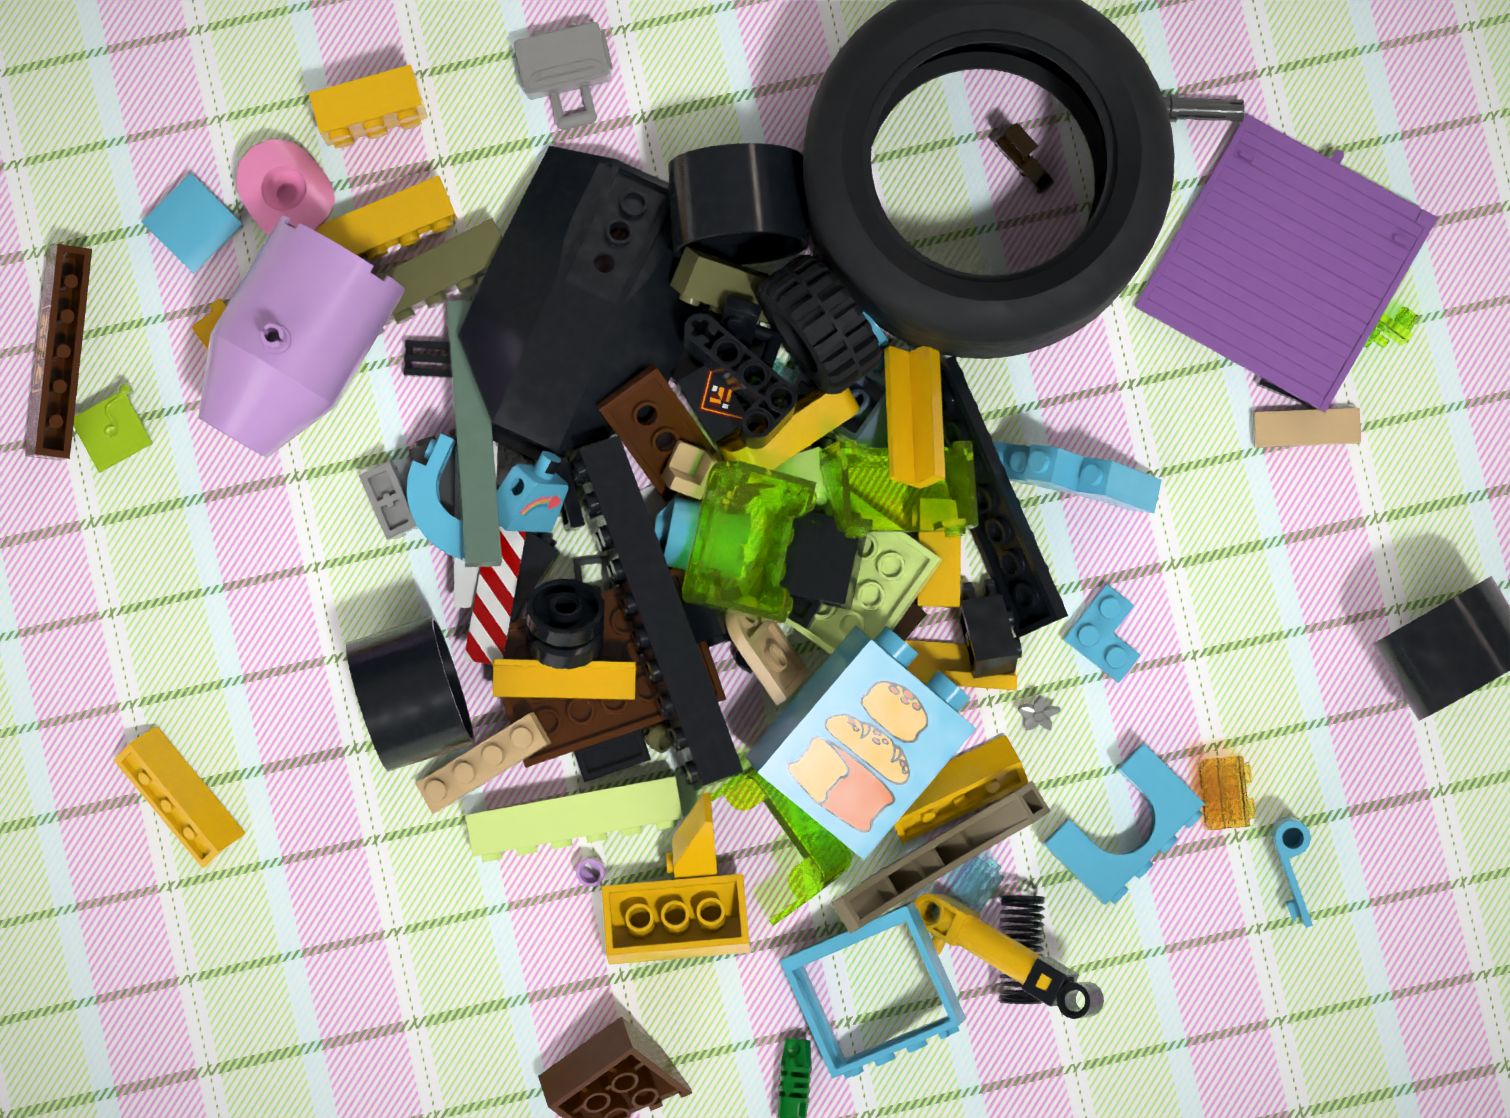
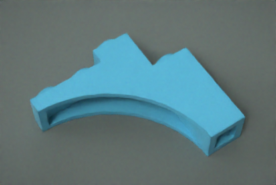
M993 441L1011 482L1065 492L1126 510L1155 513L1162 482L1160 478L1112 460L1083 457L1059 447L1036 444L1026 446Z

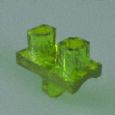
M1405 306L1400 308L1393 319L1383 313L1364 347L1367 349L1372 342H1375L1384 349L1390 340L1380 334V332L1387 335L1400 346H1403L1405 343L1407 344L1414 335L1411 333V330L1419 316Z

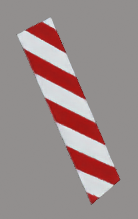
M499 526L502 563L501 566L480 567L464 654L465 661L493 665V659H503L526 532L506 531L501 526Z

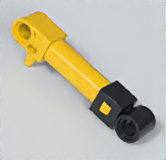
M945 893L922 894L914 901L927 931L934 935L932 942L938 955L941 954L946 943L951 946H960L1022 984V990L1050 1007L1058 1006L1060 1012L1067 1018L1093 1017L1101 1011L1104 1004V995L1101 988L1090 981L1076 982L1079 977L1078 973L1052 957L1040 956L980 919L981 914L951 895ZM934 903L939 909L936 919L933 917L931 910ZM1079 991L1085 998V1004L1082 1009L1076 1003V996Z

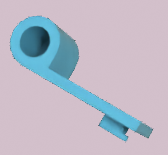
M1291 816L1282 817L1272 826L1271 838L1293 898L1286 901L1292 920L1296 921V917H1300L1301 923L1308 928L1313 926L1289 858L1298 856L1307 850L1310 845L1311 835L1307 826L1297 818Z

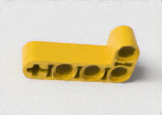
M817 388L797 401L792 419L765 447L752 449L745 446L741 441L740 431L718 443L717 447L735 477L745 481H754L765 476L853 417L860 410V407L849 388L840 394L832 395ZM761 425L752 432L759 434L766 431V429Z

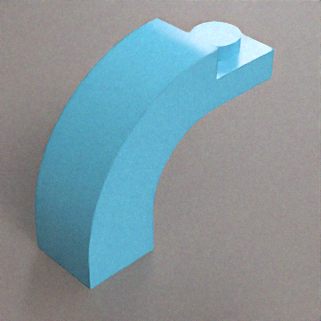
M440 433L438 440L432 439L424 455V458L428 459L427 465L412 461L407 479L408 505L411 515L422 534L443 552L464 561L462 521L448 513L443 506L439 493L440 480L456 445V441Z

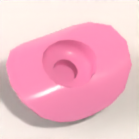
M277 139L267 140L252 146L238 163L236 187L240 199L250 216L268 235L271 234L281 215L289 217L291 219L289 223L295 228L301 223L315 231L328 219L335 203L334 189L319 164L306 150L294 142Z

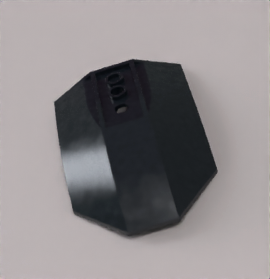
M554 146L548 147L497 248L458 334V339L493 426L550 452L560 454L617 436L596 405L652 364L657 367L669 384L685 349L683 343L685 323L692 315L702 313L706 303L700 302L699 306L688 304L680 300V293L670 286L681 259L673 254L668 182L614 158ZM620 227L627 231L629 237L622 241L615 240L611 237L609 231L612 228ZM600 256L611 258L614 262L613 270L606 273L598 271L594 266L595 259ZM647 405L640 408L637 413V420L646 421L650 419L654 412L653 406Z

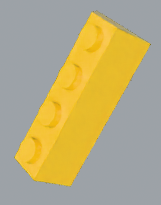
M743 874L601 886L606 956L609 965L750 953Z

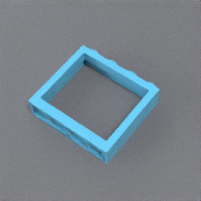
M914 901L876 917L851 934L848 930H845L780 960L832 1079L842 1074L845 1079L857 1076L864 1072V1065L873 1061L876 1066L888 1063L896 1058L894 1052L904 1048L907 1049L908 1053L919 1050L928 1045L926 1039L937 1034L940 1040L959 1032L958 1026L967 1019ZM906 922L947 1012V1016L845 1058L804 966Z

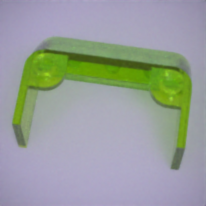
M752 765L711 794V803L724 795L732 807L741 811L750 810L763 801L804 858L803 861L793 867L788 877L789 887L796 896V899L768 919L772 926L815 897L850 868L852 855L849 848L762 777Z

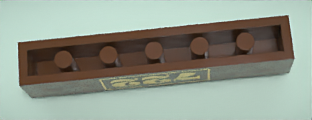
M56 244L47 248L25 457L56 461L70 459L92 249L63 244Z

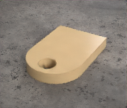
M742 596L726 607V627L734 645L777 706L791 696L810 671L769 611L755 598Z

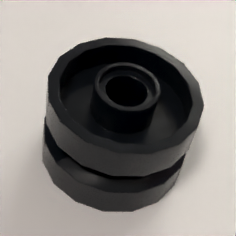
M555 579L544 582L535 588L527 599L526 646L531 656L541 664L555 669H574L586 666L595 660L603 649L605 601L600 592L590 584L576 579Z

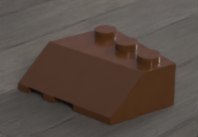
M622 1016L538 1076L548 1108L562 1118H630L632 1113L649 1107L653 1111L662 1107V1100L678 1093L681 1098L693 1093L663 1048Z

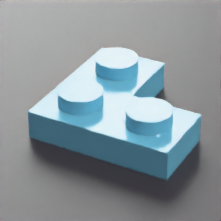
M1106 584L1063 639L1064 642L1117 683H1120L1141 656L1113 634L1133 609L1134 605Z

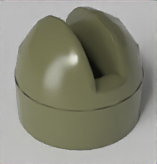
M661 722L648 726L650 732L644 735L646 744L659 753L666 752L671 747L668 732H671L672 728Z

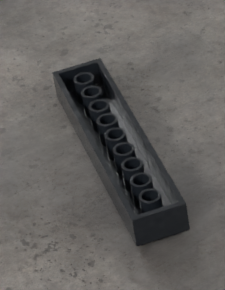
M620 435L580 448L573 460L574 466L570 467L571 474L576 486L582 485L586 499H583L582 502L588 519H595L598 532L594 533L600 552H607L610 565L607 566V571L613 586L619 585L623 598L619 599L622 613L625 619L631 618L635 631L631 632L635 648L637 652H644L647 665H644L643 668L650 686L655 684L660 697L656 699L658 711L662 719L668 718L672 731L668 732V737L674 752L680 751L684 765H681L680 769L687 786L693 785L694 791H698L734 778L743 772V768Z

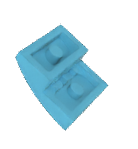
M191 172L141 221L193 274L243 225Z

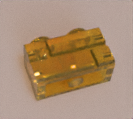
M1243 756L1197 760L1201 800L1205 803L1202 806L1204 829L1209 831L1251 826L1250 819H1255L1256 810L1253 797H1247L1246 784L1252 783L1250 763L1244 762Z

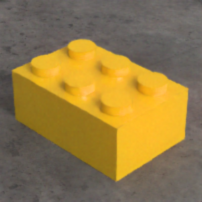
M411 64L308 93L319 133L327 146L334 145L335 149L351 146L355 143L354 139L368 136V139L383 137L388 134V129L401 126L402 130L412 129L422 125L421 120L428 118L418 79Z

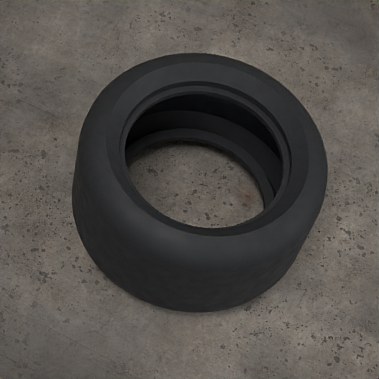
M896 0L866 21L838 51L822 78L810 109L804 139L803 184L807 225L816 252L821 261L839 278L841 284L851 293L852 298L863 312L869 315L886 332L918 348L921 346L930 347L939 351L942 355H955V357L992 359L1025 354L1053 345L1082 329L1108 308L1131 281L1155 244L1167 214L1174 181L1175 153L1167 106L1156 79L1134 44L1113 22L1082 0ZM974 69L1011 73L1034 82L1047 90L1064 105L1078 123L1085 136L1093 162L1094 197L1092 209L1084 230L1068 247L1053 258L1038 266L1011 274L976 275L947 268L921 254L898 233L888 219L878 198L872 175L871 151L880 127L896 105L909 93L937 77L953 72Z

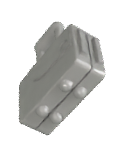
M571 22L565 29L548 33L537 30L533 33V36L518 39L514 42L515 57L521 83L527 98L534 100L551 96L556 125L559 129L566 130L592 124L596 121L597 114L589 86L609 82L611 80L610 70L613 69L604 31L601 32L597 22L582 25ZM581 89L586 111L564 116L559 94Z

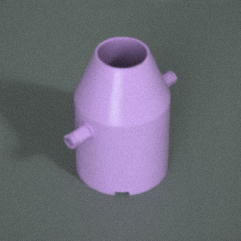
M281 215L210 334L198 415L200 420L265 458H269L337 406L406 291L403 286L388 275L382 281L370 273L374 266L361 257L301 223L295 228L289 223L291 219Z

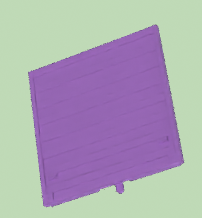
M1246 114L1137 301L1135 308L1326 413L1439 217L1340 165L1344 158L1343 151L1336 150L1331 159L1251 115Z

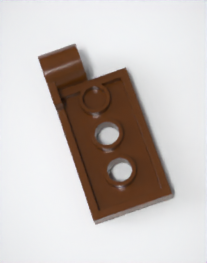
M654 364L596 405L614 432L620 435L622 443L665 502L678 493L669 489L661 478L677 441L682 440L709 450L718 463L703 495L711 504H722L717 495L718 486L725 478L735 476ZM647 405L653 406L654 412L650 419L646 421L637 420V413L640 408ZM663 432H671L672 441L665 447H657V437Z

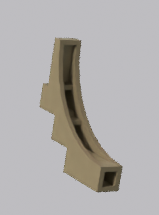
M1030 781L970 815L954 827L925 842L904 857L880 869L833 901L832 905L837 911L840 920L851 934L943 875L1033 824L1049 813L1050 809L1034 782Z

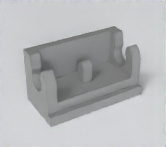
M392 461L385 462L359 475L386 540L400 539L406 536L407 532L419 529L411 515L407 495L396 472L397 467L395 462Z

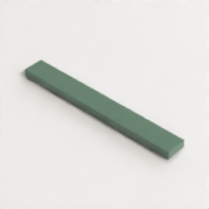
M473 300L447 301L446 311L465 567L501 566L502 556L492 424L458 339V334Z

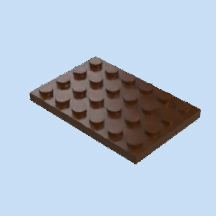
M670 569L669 571L681 603L692 600L682 569ZM620 587L600 593L605 601L603 649L593 661L636 662L635 700L501 697L510 725L527 714L534 712L551 741V744L523 760L525 768L668 720V718L662 719L658 711L656 699L660 697L656 685L650 686L646 678L643 666L647 665L644 652H637L633 643L631 632H634L635 628L631 618L625 619L619 604V599L623 598ZM526 618L509 623L503 659L536 660L531 656L526 646ZM706 642L697 644L718 702L724 701L726 696Z

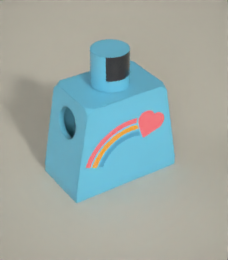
M542 451L535 465L516 464L512 467L497 490L499 525L504 530L552 532L569 489L568 483L556 473L561 463V459L557 455L548 451Z

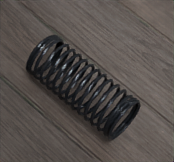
M1024 895L1000 896L1001 906L1034 908L1001 910V914L1034 916L1001 918V922L1034 925L1001 926L1000 929L1034 932L1006 935L1012 939L1034 940L1017 942L1027 948H1034L1031 949L1034 952L1044 951L1045 949L1042 946L1031 945L1044 943V939L1030 936H1041L1045 932L1030 928H1041L1045 924L1030 920H1041L1045 916L1030 912H1041L1045 908L1030 904H1044L1046 898L1044 896ZM1006 974L999 975L1000 978H1011ZM1019 982L999 983L1000 986L1023 987ZM1024 990L999 991L1000 994H1011L1000 995L998 997L1000 1003L1043 1004V1002Z

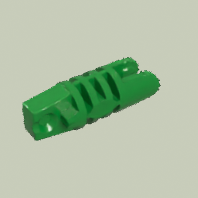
M787 1038L780 1064L778 1118H806L808 1103L810 1102V1074L812 1073L811 1042L807 1039Z

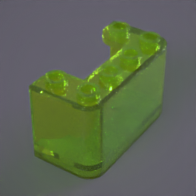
M742 461L715 463L708 474L683 582V600L691 604L761 622L785 623L786 617L792 611L793 598L790 596L787 588L779 586V582L784 578L786 572L784 560L787 547L791 544L794 536L793 519L804 517L815 507L817 499L815 487L817 482Z

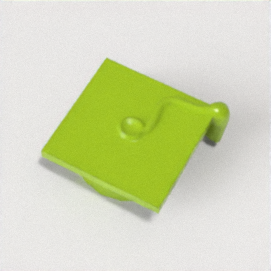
M122 384L119 387L118 393L74 416L73 427L99 473L154 444L128 395L134 393L128 384Z

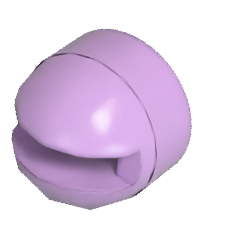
M596 857L585 858L576 869L577 879L587 887L597 886L606 875L604 863ZM587 863L591 865L593 868H595L597 871L601 873L600 876L595 874L585 865Z

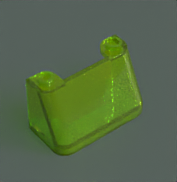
M839 440L819 452V463L837 530L845 532V537L847 538L867 536V532H945V537L947 538L966 536V530L979 526L972 441L953 442V448L950 450L948 447H944L946 478L922 489L890 479L888 448H867L866 444L857 445L856 440Z

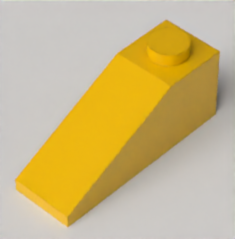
M710 792L701 795L673 835V852H666L667 873H674L675 880L718 876Z

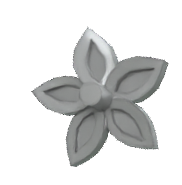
M1039 695L1034 700L1033 705L1031 703L1018 706V711L1025 717V730H1032L1040 724L1043 728L1051 731L1052 721L1050 717L1058 714L1061 711V707L1053 705L1045 707V699Z

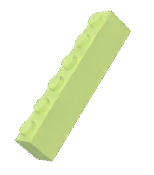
M676 776L465 815L472 856H481L482 863L503 859V851L516 849L517 856L537 853V845L551 843L552 850L573 846L572 839L586 836L587 843L607 840V832L621 830L622 837L643 833L642 826L656 824L657 830L678 827L677 819L684 818Z

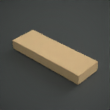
M1360 408L1327 409L1326 413L1319 409L1253 413L1255 448L1362 443Z

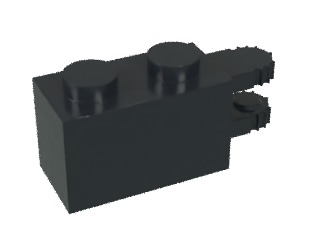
M993 579L984 581L983 591L986 597L976 598L972 582L962 584L964 600L960 602L958 622L973 679L1014 673L1017 659L1022 658V647L1019 637H1014L1011 628L1014 627V618L1011 607H1005L1002 594L998 595Z

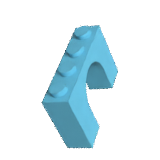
M1140 744L1116 768L1141 793L1151 811V827L1141 845L1123 854L1105 852L1097 847L1070 819H1066L1042 843L1104 905L1109 901L1116 904L1129 890L1125 885L1134 876L1140 879L1154 865L1150 859L1159 850L1163 854L1166 853L1178 841L1175 834L1184 825L1188 829L1192 827L1203 815L1200 808L1205 803L1145 744Z

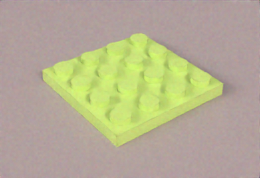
M838 486L839 497L829 499L824 505L815 507L825 509V514L838 517L839 512L857 514L860 516L859 521H863L868 526L851 610L823 605L819 613L815 615L816 618L811 627L805 629L761 603L830 655L855 626L872 640L878 636L885 626L893 631L943 561V559L840 486ZM788 536L767 564L778 572L781 571Z

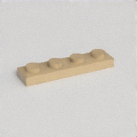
M529 713L415 784L431 813L435 814L551 744V741L535 713Z

